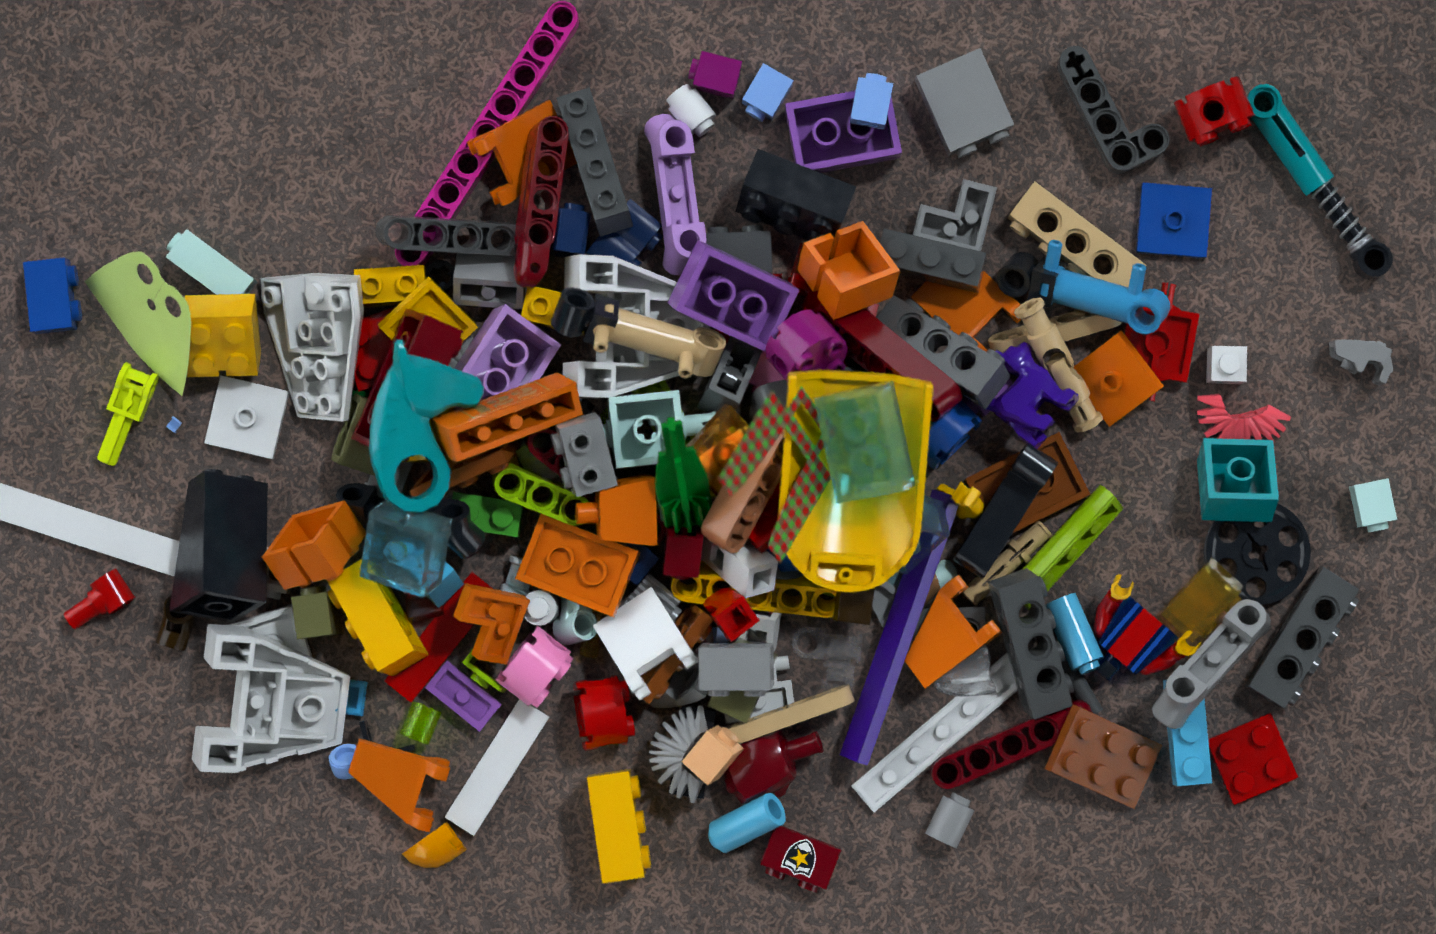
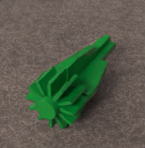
M669 417L667 422L661 423L665 451L658 452L654 482L661 521L664 520L666 528L674 525L675 532L678 533L681 527H688V533L692 532L691 527L694 525H698L701 528L703 520L712 506L707 472L694 446L686 447L682 421H675L674 417Z

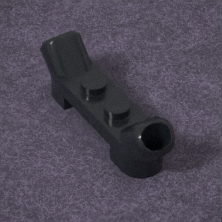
M350 483L340 487L336 493V501L345 500L363 528L367 530L445 543L461 559L472 557L481 548L485 540V533L471 521L469 505L460 500L442 498L437 507H431L423 512L403 511L385 498L378 497L377 488L374 485Z

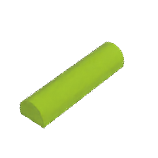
M1099 485L1022 570L1027 568L1037 576H1041L1048 592L1123 510V506L1109 490ZM1030 603L1023 605L1030 610Z

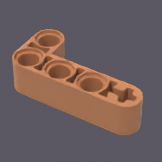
M784 429L759 466L732 496L722 486L702 523L701 533L703 537L729 553L738 552L744 546L781 479Z

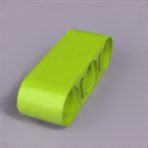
M508 463L509 466L504 470L492 475L493 487L500 497L568 525H582L576 523L575 515L565 513V505L574 499L581 502H588V500L583 495L576 497L571 488L565 489L564 484ZM512 473L518 476V482L512 489L500 487L499 482L503 475ZM541 486L548 487L550 489V496L544 502L532 500V494L536 488Z

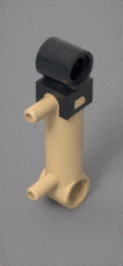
M574 287L565 288L562 291L550 320L551 326L560 334L568 337H579L584 332L583 341L594 344V350L599 353L607 351L609 342L678 362V373L682 378H689L692 374L708 377L713 375L726 346L725 338L711 328L700 327L693 331L620 309V301L599 294H596L595 298H593L586 291Z

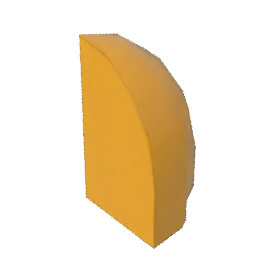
M446 822L406 850L402 855L410 863L417 866L438 868L451 862L467 849L449 823Z

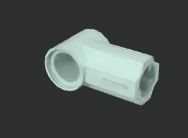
M561 597L560 616L554 621L553 634L556 640L563 645L587 641L594 638L597 634L593 625L598 621L592 613V609Z

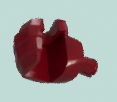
M777 730L741 743L740 745L744 750L724 773L727 790L730 794H735L742 805L766 793H773L777 798L784 796L790 783L796 778L795 761L824 752L818 732L815 731L812 734L788 741L782 731Z

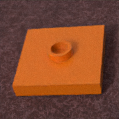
M1122 330L1074 366V369L1082 376L1090 390L1089 398L1096 411L1101 412L1103 420L1109 427L1164 387Z

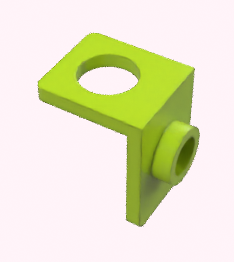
M471 650L462 662L473 671L470 678L485 689L492 685L495 689L504 693L507 690L475 665L478 659L471 655Z

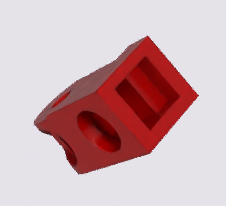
M722 588L716 591L703 604L718 628L721 629L725 637L731 642L760 621L743 595L730 588Z

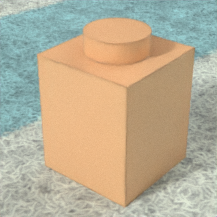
M717 725L705 732L682 760V763L708 786L720 779L744 748L738 743V737L731 730Z

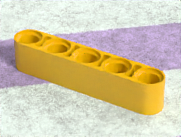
M701 561L699 578H693L696 582L687 585L679 579L672 577L671 591L674 597L680 601L704 604L709 596L722 589L714 583L725 580L704 561ZM803 575L797 579H776L774 591L745 598L752 610L830 618L834 614L837 591L821 587ZM732 586L728 587L733 591L737 592ZM787 589H796L800 592V594L797 596H789L786 593H784V591ZM828 592L832 593L835 598L824 600L819 595Z

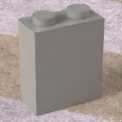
M981 48L916 76V85L948 156L956 153L958 158L977 151L976 144L988 139L990 144H994L1009 137L1008 130L1013 128L1014 122Z

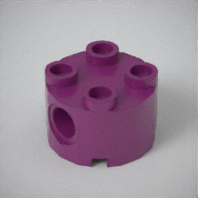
M803 310L793 314L777 327L780 334L776 339L770 336L765 349L767 360L786 382H788V372L819 369L845 370L846 366L843 361L847 352L846 341L818 311L817 314L812 310Z

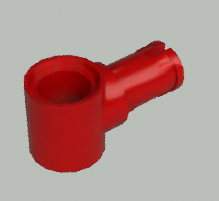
M115 568L90 585L92 589L88 591V596L63 614L69 625L76 630L99 614L104 615L108 612L111 615L124 607V603L127 605L136 597Z

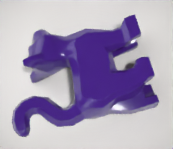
M1023 342L1017 346H1010L1003 353L998 350L995 351L1005 359L1004 365L1008 373L1018 378L998 398H994L986 409L1011 426L1021 440L1038 449L1047 439V436L1042 431L1052 426L1055 421L1048 414H1038L1037 410L1046 401L1069 412L1078 402L1079 395L1070 388L1060 389L1049 372L1034 362L1032 347L1028 343Z

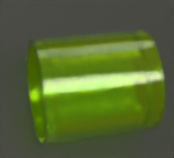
M412 701L400 734L429 745L442 712L432 707L428 708L426 707L427 705Z

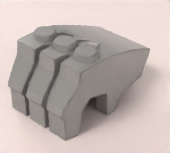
M1345 339L1329 342L1330 357L1342 362L1340 367L1349 370L1351 374H1356L1357 372L1362 373L1367 363L1373 364L1376 371L1372 383L1378 386L1386 384L1390 373L1393 372V365L1391 361L1392 349L1386 347L1385 343L1381 341Z

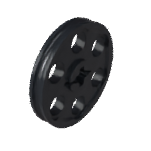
M1277 504L1272 522H1267L1265 526L1260 528L1252 525L1250 521H1214L1207 533L1204 544L1206 569L1217 588L1238 602L1249 599L1261 605L1279 601L1291 594L1303 581L1309 568L1311 557L1310 541L1303 524L1295 514L1280 504ZM1224 523H1230L1236 527L1237 537L1232 543H1224L1218 536V530ZM1285 526L1294 528L1298 535L1296 543L1290 547L1283 545L1279 541V532ZM1252 542H1255L1258 547L1264 545L1266 548V552L1262 554L1267 571L1264 569L1262 562H1259L1257 558L1251 559L1248 553L1252 551ZM1222 558H1229L1235 563L1236 570L1230 578H1223L1217 573V564ZM1284 561L1291 562L1296 568L1295 577L1287 582L1281 580L1277 574L1279 564ZM1252 577L1260 578L1265 584V591L1260 597H1252L1246 591V584Z

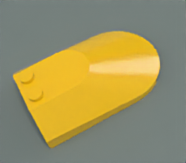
M825 369L788 372L786 411L802 386L833 432L818 455L832 475V478L786 555L804 577L826 589L840 592H858L875 588L887 582V579L897 573L903 566L905 567L912 557L920 538L933 384L930 381L887 373ZM801 402L793 416L815 446L822 435V431ZM785 428L778 518L799 474L807 462L806 457Z

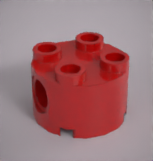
M1239 76L1230 79L1232 84L1230 86L1223 80L1186 95V104H1184L1182 99L1174 102L1189 142L1196 141L1197 145L1202 147L1219 140L1217 134L1219 132L1229 129L1230 132L1236 133L1252 126L1250 118L1254 117L1255 114ZM1215 104L1223 105V116L1217 121H1209L1207 117L1209 108Z
M616 675L603 680L574 681V691L580 690V695L574 696L578 731L580 737H587L588 741L582 742L583 749L585 751L595 750L609 744L626 745L628 737L635 736L632 715L626 716L624 702L630 700L626 681H619Z

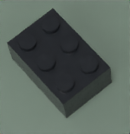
M757 149L743 183L735 212L740 213L744 219L750 222H763L773 226L781 234L789 236L794 234L807 241L831 233L835 238L836 230L842 227L856 186Z

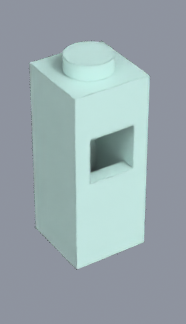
M187 229L183 234L178 232L167 245L166 249L170 252L166 258L216 295L249 294L258 282Z

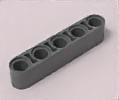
M388 215L379 220L375 229L376 237L380 243L400 250L516 256L517 249L515 244L516 223ZM399 223L402 230L401 236L396 241H391L388 235L391 225ZM433 225L436 232L435 238L430 243H425L423 231L427 226ZM466 227L470 235L469 240L464 245H459L457 234L460 229ZM500 229L503 233V241L499 246L493 247L491 236L494 231ZM530 229L529 233L533 231L536 235V244H540L541 240L539 233L533 229Z

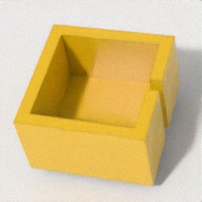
M255 294L185 295L184 298L188 303L191 315V340L187 377H219L220 371H226V376H258L261 346Z

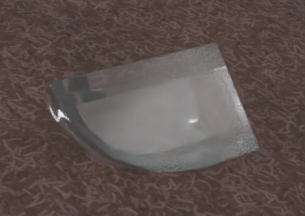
M988 648L977 650L935 682V688L941 693L962 697L997 693L995 675L991 676V655Z

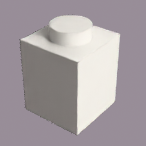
M1211 346L1207 348L1206 383L1243 384L1247 382V346Z

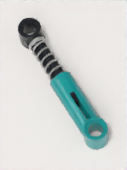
M1269 84L1255 86L1247 94L1255 114L1250 120L1254 121L1305 196L1312 193L1311 198L1317 199L1319 202L1318 208L1324 209L1326 212L1325 218L1331 219L1333 222L1332 228L1338 229L1341 233L1339 238L1345 239L1348 243L1347 249L1352 253L1350 257L1353 260L1355 272L1365 279H1375L1384 275L1393 263L1390 249L1385 244L1378 242L1376 238L1370 237L1371 234L1365 233L1366 227L1360 226L1358 223L1359 217L1353 216L1351 213L1352 207L1346 206L1344 203L1345 197H1340L1337 193L1338 187H1333L1330 183V180L1335 176L1283 104L1280 92ZM1263 95L1267 97L1270 101V110L1261 112L1256 109L1254 105L1255 96ZM1367 252H1373L1379 256L1380 266L1377 270H1372L1366 266L1364 257Z

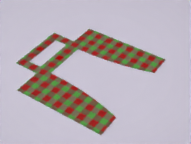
M802 386L787 411L771 390L718 478L730 496H732L759 466L783 429L785 428L806 457L807 462L784 504L768 548L779 563L784 559L832 478V475L818 455L833 431ZM801 402L822 431V435L815 446L793 416Z

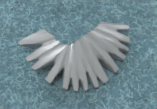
M698 706L696 716L692 707L686 708V715L682 709L679 710L680 718L675 713L671 715L676 728L665 721L662 725L672 736V739L655 732L654 737L659 742L651 741V745L662 751L649 750L650 754L657 756L649 759V762L659 763L651 767L652 771L667 769L657 781L663 784L673 777L669 793L673 795L677 790L676 797L681 799L688 787L691 803H695L703 781L693 774L691 770H688V767L682 763V760L708 730L703 706Z

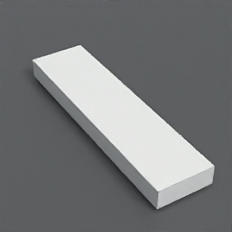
M519 699L448 810L445 818L474 836L548 721L549 716L532 705L527 706Z

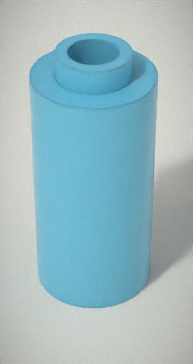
M1076 593L1065 595L1046 604V609L1049 608L1055 618L1056 628L1053 630L1062 646L1071 671L1079 670L1080 674L1084 675L1100 667L1098 661L1102 660L1104 656Z
M766 793L711 821L708 839L715 849L728 853L783 825L786 820L784 808L774 794Z

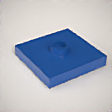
M1142 182L1136 253L1207 258L1212 188Z

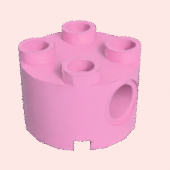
M537 625L533 633L531 632L510 657L506 669L499 672L495 681L527 706L532 704L538 708L549 694L548 690L552 686L549 682L553 677L559 681L570 668V663L573 660L570 656L571 651Z

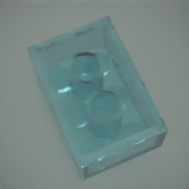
M893 380L826 393L814 398L836 504L903 492L916 485Z

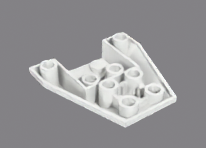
M308 273L260 278L264 314L297 417L348 421L364 313L360 275Z

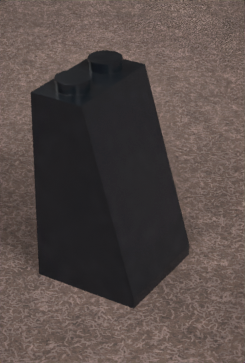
M218 469L204 470L188 482L170 612L234 623L266 603L267 564L262 556L267 550L268 483L255 481L253 477L247 475L236 477L224 475Z

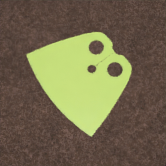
M139 251L127 253L101 267L84 282L135 353L156 374H159V377L183 396L191 340V315L188 303L174 286L168 285L163 280L158 267L145 253ZM139 264L146 265L151 271L153 277L151 284L144 283L139 277L137 271ZM168 296L173 297L178 302L181 308L179 317L173 316L168 311L165 303ZM148 299L154 302L155 310L149 308L147 304Z

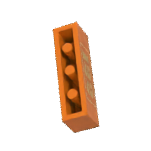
M556 372L483 399L476 407L459 408L432 418L431 421L440 450L445 456L458 462L583 415L576 382Z

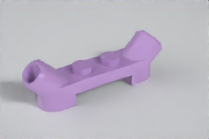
M660 114L648 120L644 132L652 149L665 245L662 265L670 274L680 276L697 240L706 243L707 238L704 222H699L691 164V155L695 153L691 130L687 124L676 120L674 116Z

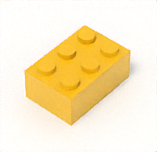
M362 558L344 569L343 573L334 580L327 581L331 587L327 591L334 606L337 609L342 608L348 618L344 622L353 639H360L365 648L361 654L371 670L376 668L377 672L394 676L429 655L378 564Z
M631 769L588 775L587 784L602 884L645 877V869L651 868L652 865L649 845L642 846L640 837L641 833H646L644 811L636 810L635 798H640L641 796L638 775L631 776Z

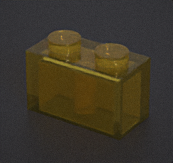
M1211 557L1166 604L1161 615L1182 634L1188 630L1192 631V634L1187 638L1192 643L1199 635L1205 639L1218 625L1215 619L1223 611L1228 613L1236 603L1242 600L1238 595L1243 585Z

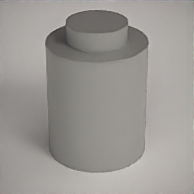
M952 792L950 798L943 795L925 834L957 849L975 811L969 808L971 801Z

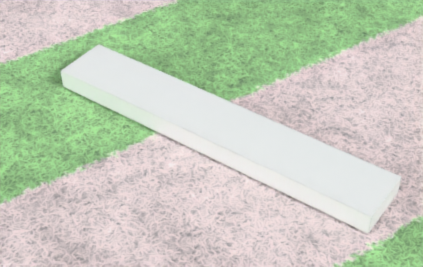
M0 483V520L175 576L180 541Z
M1008 654L1003 655L851 785L874 813L1017 691Z

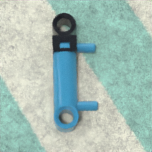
M1051 240L1049 242L1046 258L1043 257L1040 262L1029 253L1019 252L1011 256L998 272L997 284L1000 290L1010 297L1023 296L1029 290L1027 301L1041 297L1045 307L1051 308L1054 303L1127 323L1134 331L1140 334L1155 332L1170 311V301L1162 291L1151 288L1142 291L1146 273L1145 265L1136 263L1132 266L1129 287L1065 270L1066 263L1059 262L1063 244L1058 240ZM1013 270L1020 272L1024 279L1017 277ZM1143 307L1151 309L1155 316L1147 314Z

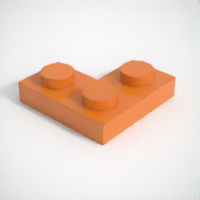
M465 583L453 616L461 622L481 625L471 655L478 660L507 665L530 600L521 594Z

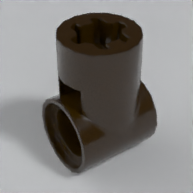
M171 594L164 602V614L156 643L186 651L194 620L197 616L187 615L183 618L177 616L175 612H170ZM171 623L183 624L181 632L170 629Z

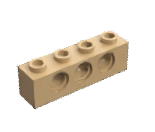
M1035 181L1007 217L1012 222L1009 227L1025 239L1030 235L1040 243L1037 248L1045 255H1047L1048 244L1051 240L1060 241L1063 244L1060 258L1068 264L1066 270L1129 287L1132 266L1136 263L1147 266ZM1041 215L1051 216L1056 223L1055 230L1048 233L1040 230L1037 224L1038 217ZM1069 236L1079 237L1084 244L1083 251L1077 254L1068 251L1065 245L1066 238ZM1102 256L1111 262L1109 274L1102 275L1096 272L1093 266L1095 258Z

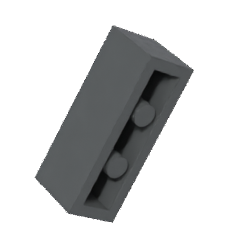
M883 229L880 244L900 269L899 275L979 293L987 261L985 252Z

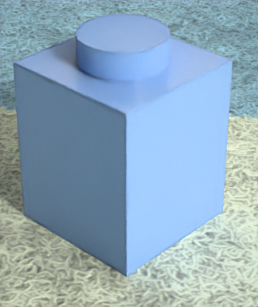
M763 63L742 99V104L747 106L745 112L763 122L765 117L772 121L792 88L794 80Z
M866 73L865 78L858 77L850 117L851 124L884 130L893 83L886 82L887 77L872 73Z

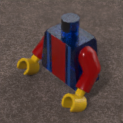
M1117 574L1111 589L1096 608L1093 631L1097 636L1099 647L1106 652L1104 658L1099 661L1100 667L1096 669L1101 676L1110 682L1122 667L1132 675L1138 673L1146 676L1169 669L1185 656H1191L1199 649L1201 642L1196 646H1190L1186 642V638L1192 634V631H1186L1180 638L1130 597L1134 587L1133 581L1128 588H1122L1118 585L1122 575Z

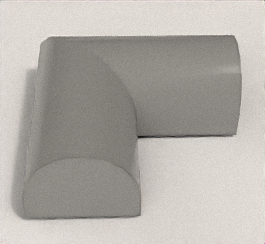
M963 179L955 212L920 204L912 235L981 251L997 187Z

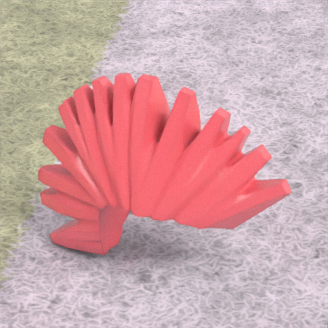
M1220 394L1197 396L1198 401L1212 406L1197 410V415L1205 416L1198 419L1199 424H1215L1204 432L1206 438L1219 433L1218 439H1250L1253 436L1254 440H1262V434L1268 440H1273L1271 434L1278 438L1281 437L1274 428L1282 432L1286 430V427L1278 419L1290 421L1291 416L1269 404L1256 410L1230 415L1225 410L1226 407Z

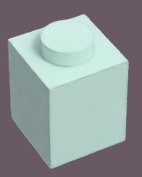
M1389 478L1349 486L1357 528L1367 526L1369 533L1388 529V521L1397 520Z

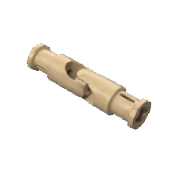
M1041 297L1030 299L1016 308L1014 314L1023 321L1029 333L1027 339L1041 366L1049 372L1051 377H1054V381L1060 389L1070 388L1079 395L1078 402L1069 413L1074 421L1073 428L1075 432L1088 431L1096 427L1103 420L1101 412L1095 410L1089 398L1090 390L1082 376L1074 369V360L1056 324L1049 321L1043 309L1045 304ZM1057 348L1064 352V354H1053L1047 363L1043 358L1044 353L1050 349Z

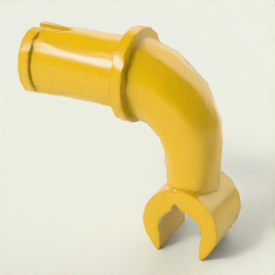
M962 481L956 490L948 487L946 484L938 486L937 489L939 491L952 495L950 499L959 505L956 512L958 518L976 519L983 513L984 503L979 498L981 492L972 486L970 489Z

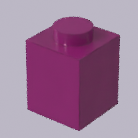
M701 51L700 59L693 58L688 79L694 80L693 89L696 88L698 91L734 99L742 61Z

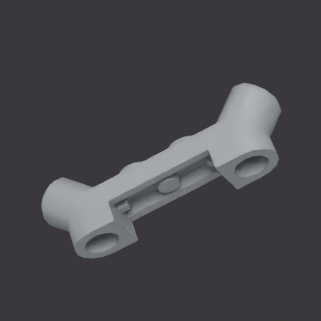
M1249 599L1236 603L1224 616L1219 627L1183 666L1180 664L1169 676L1164 690L1152 706L1153 715L1160 723L1171 729L1183 727L1193 710L1258 638L1268 632L1271 619L1260 603Z

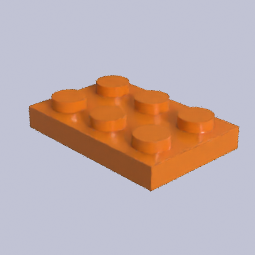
M540 514L515 579L615 618L640 552L617 542L601 540L594 533Z

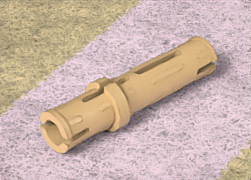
M1036 521L1016 541L1014 539L1007 543L1009 547L997 557L983 579L976 576L967 585L969 588L962 594L976 607L990 593L988 582L982 586L987 579L1003 565L1004 567L989 581L1011 574L1023 562L1027 564L1031 560L1030 555L1046 540L1053 536L1052 533L1041 521ZM1029 541H1031L1023 550H1021L1023 546H1025ZM1018 551H1020L1011 561H1009L1011 557H1013Z

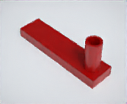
M471 572L463 582L464 585L466 583L493 589L474 572ZM464 585L452 595L419 636L429 655L394 676L388 675L384 680L410 703L415 700L475 625L461 622L453 616Z

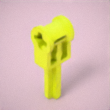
M128 362L123 364L106 408L114 412L97 456L100 462L111 466L117 464L133 420L143 421L158 384L159 374L152 373L149 375L133 369L132 365ZM131 380L143 384V386L131 382Z

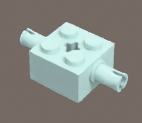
M679 390L609 397L607 399L609 420H606V424H602L607 445H609V448H612L614 469L657 465L658 452L665 451L661 423L667 422L669 417H674L675 421H682L685 440L687 436L718 434L717 424L702 425L704 422L717 421L716 412L684 415V412H681ZM643 420H647L649 426H655L656 432L650 434V440H645L644 435L637 432V428L643 425Z

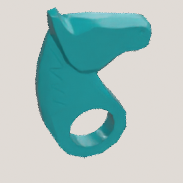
M396 340L394 342L393 365L389 369L375 401L370 425V461L378 486L386 500L403 511L423 512L439 504L448 491L451 471L434 438L429 420L449 408L476 407L484 394V386L481 380L474 375L431 359L408 355L403 340ZM409 456H424L429 460L433 468V479L430 487L419 496L407 497L402 495L395 485V472L398 465Z

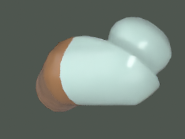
M939 561L924 606L929 603L945 584L957 576V569L951 561Z

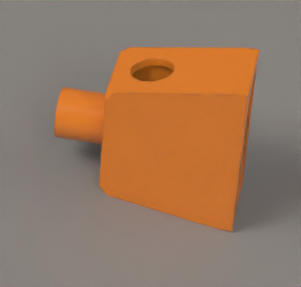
M651 473L617 479L618 486L595 492V502L575 504L576 523H596V534L601 540L657 546L655 478Z

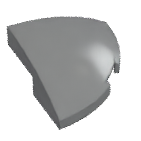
M711 630L708 637L702 643H714L713 630ZM697 642L691 650L699 661V647L702 643L699 644ZM699 662L689 669L684 667L679 672L675 670L667 681L669 686L666 692L658 700L653 699L649 705L654 708L679 707L706 697L708 690H699Z

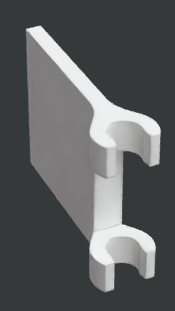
M652 587L618 608L615 618L606 616L593 625L629 688L635 693L639 701L651 694L641 675L674 653L683 662L686 669L699 662Z

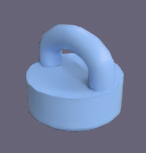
M342 744L331 751L329 764L336 778L344 780L354 778L348 773L356 744Z

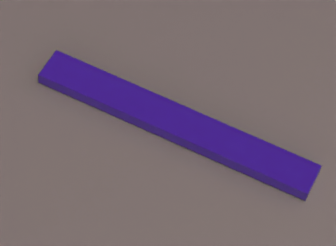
M932 489L922 518L918 545L905 566L843 743L840 755L857 763L869 764L959 507L950 499L952 496L950 494Z

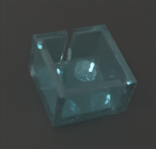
M385 500L369 512L359 577L424 598L442 583L452 519L428 511H423L416 515V512L403 511L388 500Z

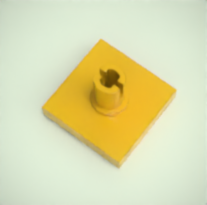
M429 276L378 324L379 328L393 341L407 308L462 330L460 338L463 341L478 328L476 323Z

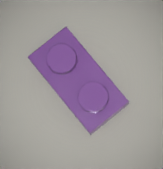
M448 660L425 687L479 732L502 705V703Z

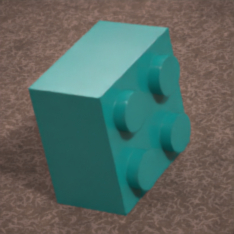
M1203 438L1197 458L1201 519L1212 521L1272 522L1279 501L1273 440Z

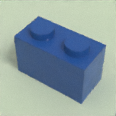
M65 257L23 262L30 332L43 334L78 330L77 321H82V309L80 301L74 300L73 287L78 286L76 265L71 266L70 260Z

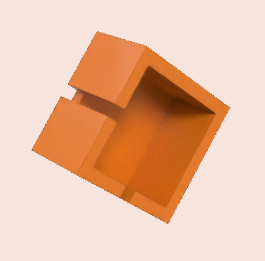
M864 221L836 230L835 238L831 233L804 242L797 267L798 272L813 292L818 291L817 298L833 320L892 298L900 273V269Z
M344 500L292 515L262 558L284 590L297 586L305 588L313 582L323 579L331 581L340 576L344 571L343 567L346 562L359 550L358 545L367 532Z

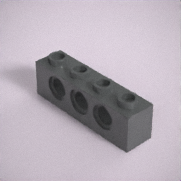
M590 87L557 97L562 118L568 126V137L600 237L633 227L630 212Z
M894 295L876 318L953 379L961 389L962 396L986 409L1010 378L1004 365L1005 359L992 349H988L985 352L977 347L978 343L968 334L961 332L958 335L951 331L950 325L936 315L930 318L923 313L924 310L913 300L907 299L904 302ZM920 329L916 335L908 336L913 330ZM948 346L943 352L935 353L939 347ZM971 362L975 363L972 368L968 370H962L966 364Z
M1318 567L1244 686L1279 708L1285 709L1287 704L1293 706L1303 691V688L1299 686L1306 674L1312 676L1320 665L1322 659L1318 655L1324 645L1330 647L1340 632V629L1336 627L1343 615L1349 617L1357 606L1359 599L1355 596L1359 589L1325 567ZM1320 600L1327 601L1331 606V614L1325 620L1319 619L1315 614V606ZM1303 629L1308 630L1313 637L1312 645L1306 650L1301 649L1296 642L1297 634ZM1284 659L1290 660L1294 665V673L1289 679L1281 678L1277 671L1279 663Z
M1026 568L988 581L1023 711L1031 718L1037 719L1071 707L1073 704L1070 694L1074 692L1073 684L1067 673L1064 674L1061 662L1065 661V655L1059 641H1055L1052 630L1056 628V622L1049 608L1046 609L1043 597L1047 596V589L1042 577L1037 576ZM1030 603L1029 613L1024 617H1019L1021 607ZM1039 636L1038 645L1033 649H1028L1029 641L1033 637ZM1048 668L1046 678L1037 682L1038 673Z

